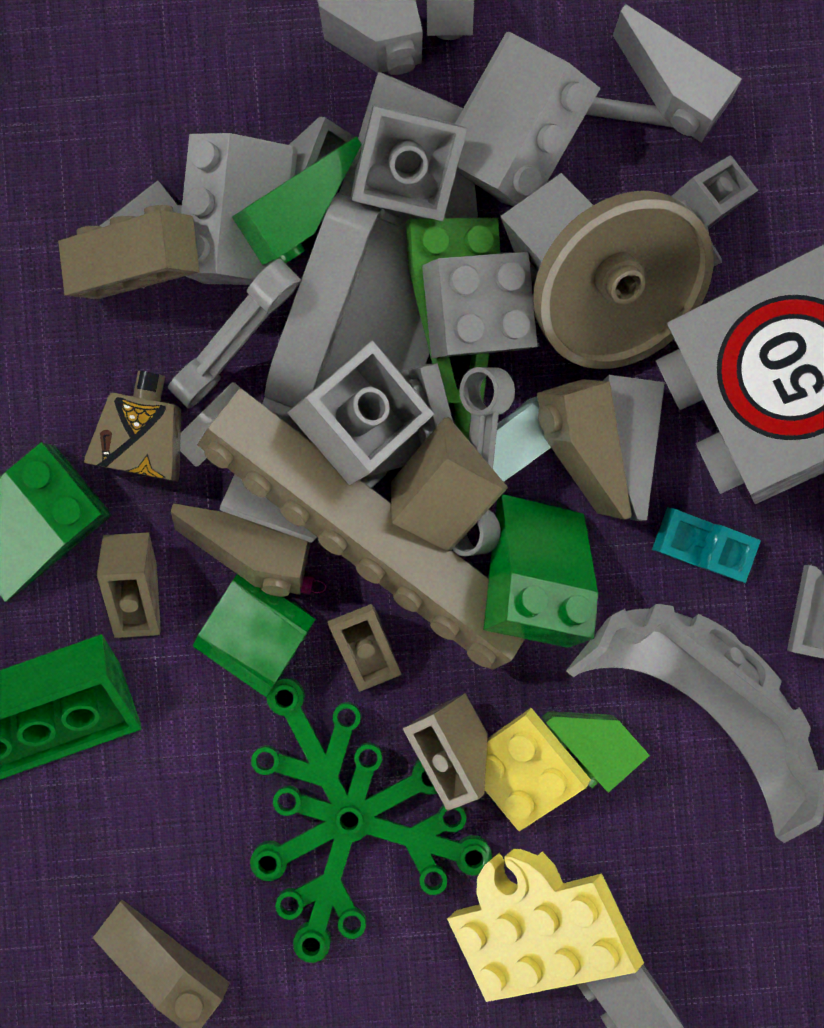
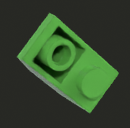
M548 711L542 716L550 731L564 748H569L580 761L578 763L579 766L591 779L588 784L591 788L600 783L609 793L650 756L613 715Z

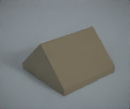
M449 417L443 418L391 481L392 523L446 551L453 550L506 491L508 486Z

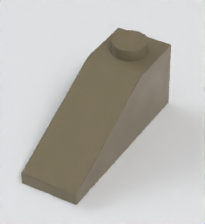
M582 379L537 393L539 403L538 420L544 431V437L596 513L624 520L632 517L610 381Z
M173 503L171 515L175 530L250 584L262 588L263 592L273 596L284 597L288 596L289 593H301L310 542L226 512Z
M124 900L120 901L93 936L95 942L151 1004L180 1028H202L222 1002L230 984L229 981Z

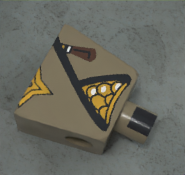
M138 371L133 396L110 393L85 455L84 463L179 481L181 408L173 404L160 402L165 376Z

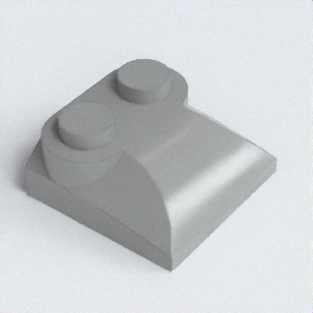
M373 105L360 159L355 168V180L351 193L352 201L443 221L467 127Z

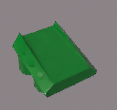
M237 574L198 634L193 647L267 697L316 619L307 614L305 609L295 602H289L283 597L269 595L263 592L262 588L253 586Z

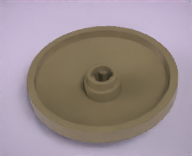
M626 192L591 206L561 231L546 252L538 270L534 285L533 303L535 317L543 335L565 359L587 368L611 369L623 367L653 355L674 340L667 322L701 306L707 294L713 273L714 255L711 238L706 227L682 202L659 192Z

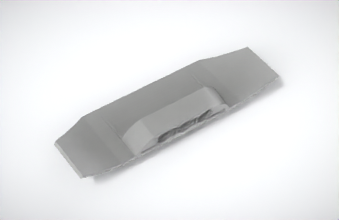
M381 72L377 74L358 139L362 145L345 175L340 192L333 198L325 214L276 348L266 382L265 398L262 405L310 442L312 441L287 412L372 340L398 371L426 365L430 355L408 270L405 222L411 218L426 217L355 202L351 199V193L355 180V168L360 159L373 105L453 124L457 121L463 108ZM456 171L444 218H478L475 184ZM387 471L363 477L360 480L372 488L387 474ZM234 474L220 505L221 511L311 543L317 538L304 526H296L289 522L282 515L281 509L266 497L262 498L252 494L243 485L242 479Z

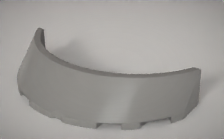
M655 604L650 609L644 608L629 611L623 609L610 616L595 633L594 639L588 642L566 670L571 676L575 677L580 673L599 668H623L648 674L672 685L705 709L739 748L761 787L771 815L775 836L780 841L786 843L821 823L824 814V770H818L808 741L811 730L810 725L800 707L796 710L791 708L779 690L782 681L772 668L751 647L742 644L736 635L723 626L700 614L691 618L674 612V606Z

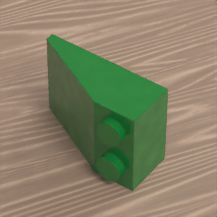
M39 443L0 477V596L5 602H9L112 516V513L55 445Z
M502 494L497 499L496 517L500 525V539L491 554L483 630L567 648L594 639L598 589L584 514Z

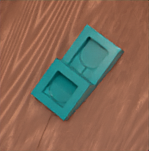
M667 507L652 550L746 583L761 540Z

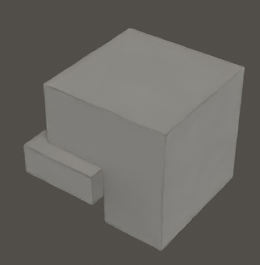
M562 173L500 216L514 252H529L533 294L541 262L553 241L572 220L593 206Z

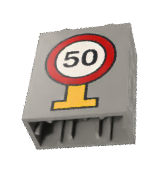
M824 245L667 322L679 349L657 359L656 363L679 410L704 399L719 432L697 442L696 445L720 494L745 483L754 504H757L824 473Z

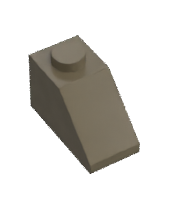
M149 532L103 535L97 578L114 638L160 635L157 563Z
M466 693L433 708L403 728L447 811L478 800L484 795L488 734Z

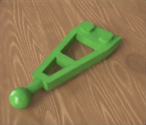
M411 218L405 222L408 270L430 356L431 349L422 265L438 258L500 254L498 218H444L443 221L430 218ZM489 353L471 355L470 370L476 367H488ZM449 357L431 359L432 364L438 363L448 404H454L455 425L469 440L471 413L464 408L461 402L460 389L456 388ZM486 377L484 378L480 388V395L482 401L484 398Z

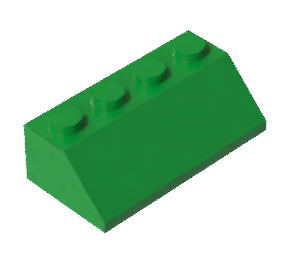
M102 634L0 670V780L141 730V722L120 662Z

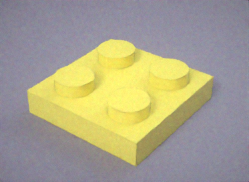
M532 708L487 738L485 791L518 831H521L586 789L591 780Z

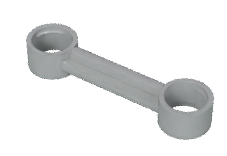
M277 259L269 264L252 281L247 289L249 295L200 355L188 363L173 378L168 389L187 408H191L199 403L216 386L221 378L219 375L267 316L280 307L300 285L301 279L281 259Z
M476 367L469 370L462 378L459 390L460 399L464 408L471 413L469 441L493 469L498 415L506 412L512 405L515 387L511 376L505 370L493 367ZM487 375L492 380L494 386V397L488 407L485 406L480 395L481 384ZM488 509L477 522L480 537L476 547L471 544L466 534L453 548L455 553L461 556L489 553L497 546L500 539V525L493 512Z

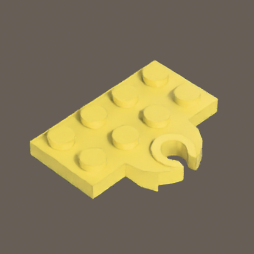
M513 849L504 859L498 853L484 865L477 877L476 894L479 905L456 910L447 918L486 1002L636 973L644 964L603 875L598 874L563 883L556 866L543 851L536 855L522 849ZM504 863L514 873L518 884L508 879L504 871Z

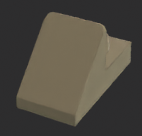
M372 604L327 621L359 692L401 676L398 663L384 633L377 610Z

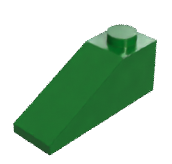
M357 136L231 216L262 265L275 259H281L284 263H287L305 251L301 242L315 233L362 145Z

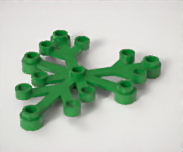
M281 678L267 696V703L274 713L285 716L308 762L280 754L273 746L263 745L252 755V767L261 775H269L276 772L322 786L330 802L301 794L293 786L287 785L278 789L273 798V806L280 815L290 816L299 813L324 822L283 844L271 840L260 843L251 856L250 866L257 878L263 881H274L283 875L290 861L334 838L324 874L296 889H284L278 895L275 905L280 917L292 920L301 914L304 906L315 901L310 920L298 928L293 942L296 955L305 962L314 963L322 960L330 949L331 935L327 928V923L332 907H334L339 916L338 929L344 937L355 939L360 937L365 931L366 916L361 909L355 907L341 880L352 842L361 840L368 834L406 846L420 873V886L429 895H438L447 886L446 871L442 866L436 864L431 854L456 861L457 866L463 873L477 876L484 865L492 859V852L488 842L477 835L466 836L459 842L438 836V834L444 831L457 832L464 827L466 813L462 806L454 808L461 814V819L456 824H448L444 821L443 816L447 811L444 805L441 806L438 813L412 827L376 817V815L419 792L425 794L437 793L433 784H427L423 781L422 773L425 769L419 759L413 766L412 775L365 799L373 772L382 763V751L374 743H363L357 748L355 753L356 769L347 794L338 776L352 730L360 723L361 712L359 708L351 702H344L336 707L333 713L335 726L327 753H325L301 707L305 698L302 685L295 679ZM283 689L290 691L293 695V703L289 706L279 704L276 697L278 691ZM342 709H351L355 713L356 720L352 724L345 725L340 722L338 713ZM366 749L373 750L377 754V761L372 765L363 764L360 760L362 751ZM262 752L270 753L274 757V765L269 768L262 767L258 763V755ZM283 793L292 794L296 799V805L292 808H284L279 802V796ZM346 812H352L358 817V823L353 827H346L341 822V816ZM469 851H479L483 855L481 862L476 865L467 863L465 856ZM264 856H272L277 862V867L273 870H265L260 864V859ZM430 872H437L441 875L442 881L437 886H429L424 880L426 875ZM285 897H293L297 900L299 906L296 910L288 911L282 906V900ZM348 916H356L360 920L361 925L355 930H350L346 928L343 921ZM307 938H315L319 941L320 948L316 951H308L305 949L303 942Z

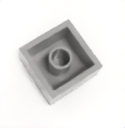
M529 252L438 258L422 265L431 359L518 351L538 347Z
M373 340L287 412L348 485L353 484L375 470L434 415Z

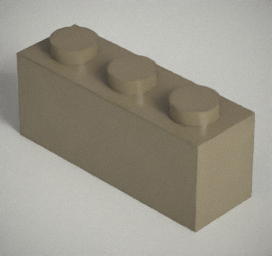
M169 205L144 208V215L138 217H113L110 219V225L105 227H81L76 230L77 235L58 241L64 296L101 299L200 272L193 216L173 212V207Z

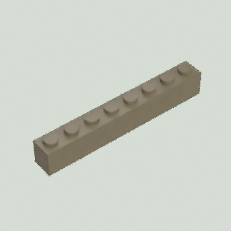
M239 388L207 428L197 446L204 450V454L210 462L220 468L229 469L241 478L243 485L252 494L262 498L266 497L281 509L282 515L289 522L296 526H304L317 536L319 543L327 551L335 555H342L356 566L357 572L364 579L371 583H379L392 593L398 605L408 611L417 612L430 622V626L436 634L445 639L455 641L467 650L468 657L476 664L494 670L513 660L525 639L483 630L489 582L486 576L452 550L446 551L393 524L391 503L361 480L348 485L312 442L243 389Z

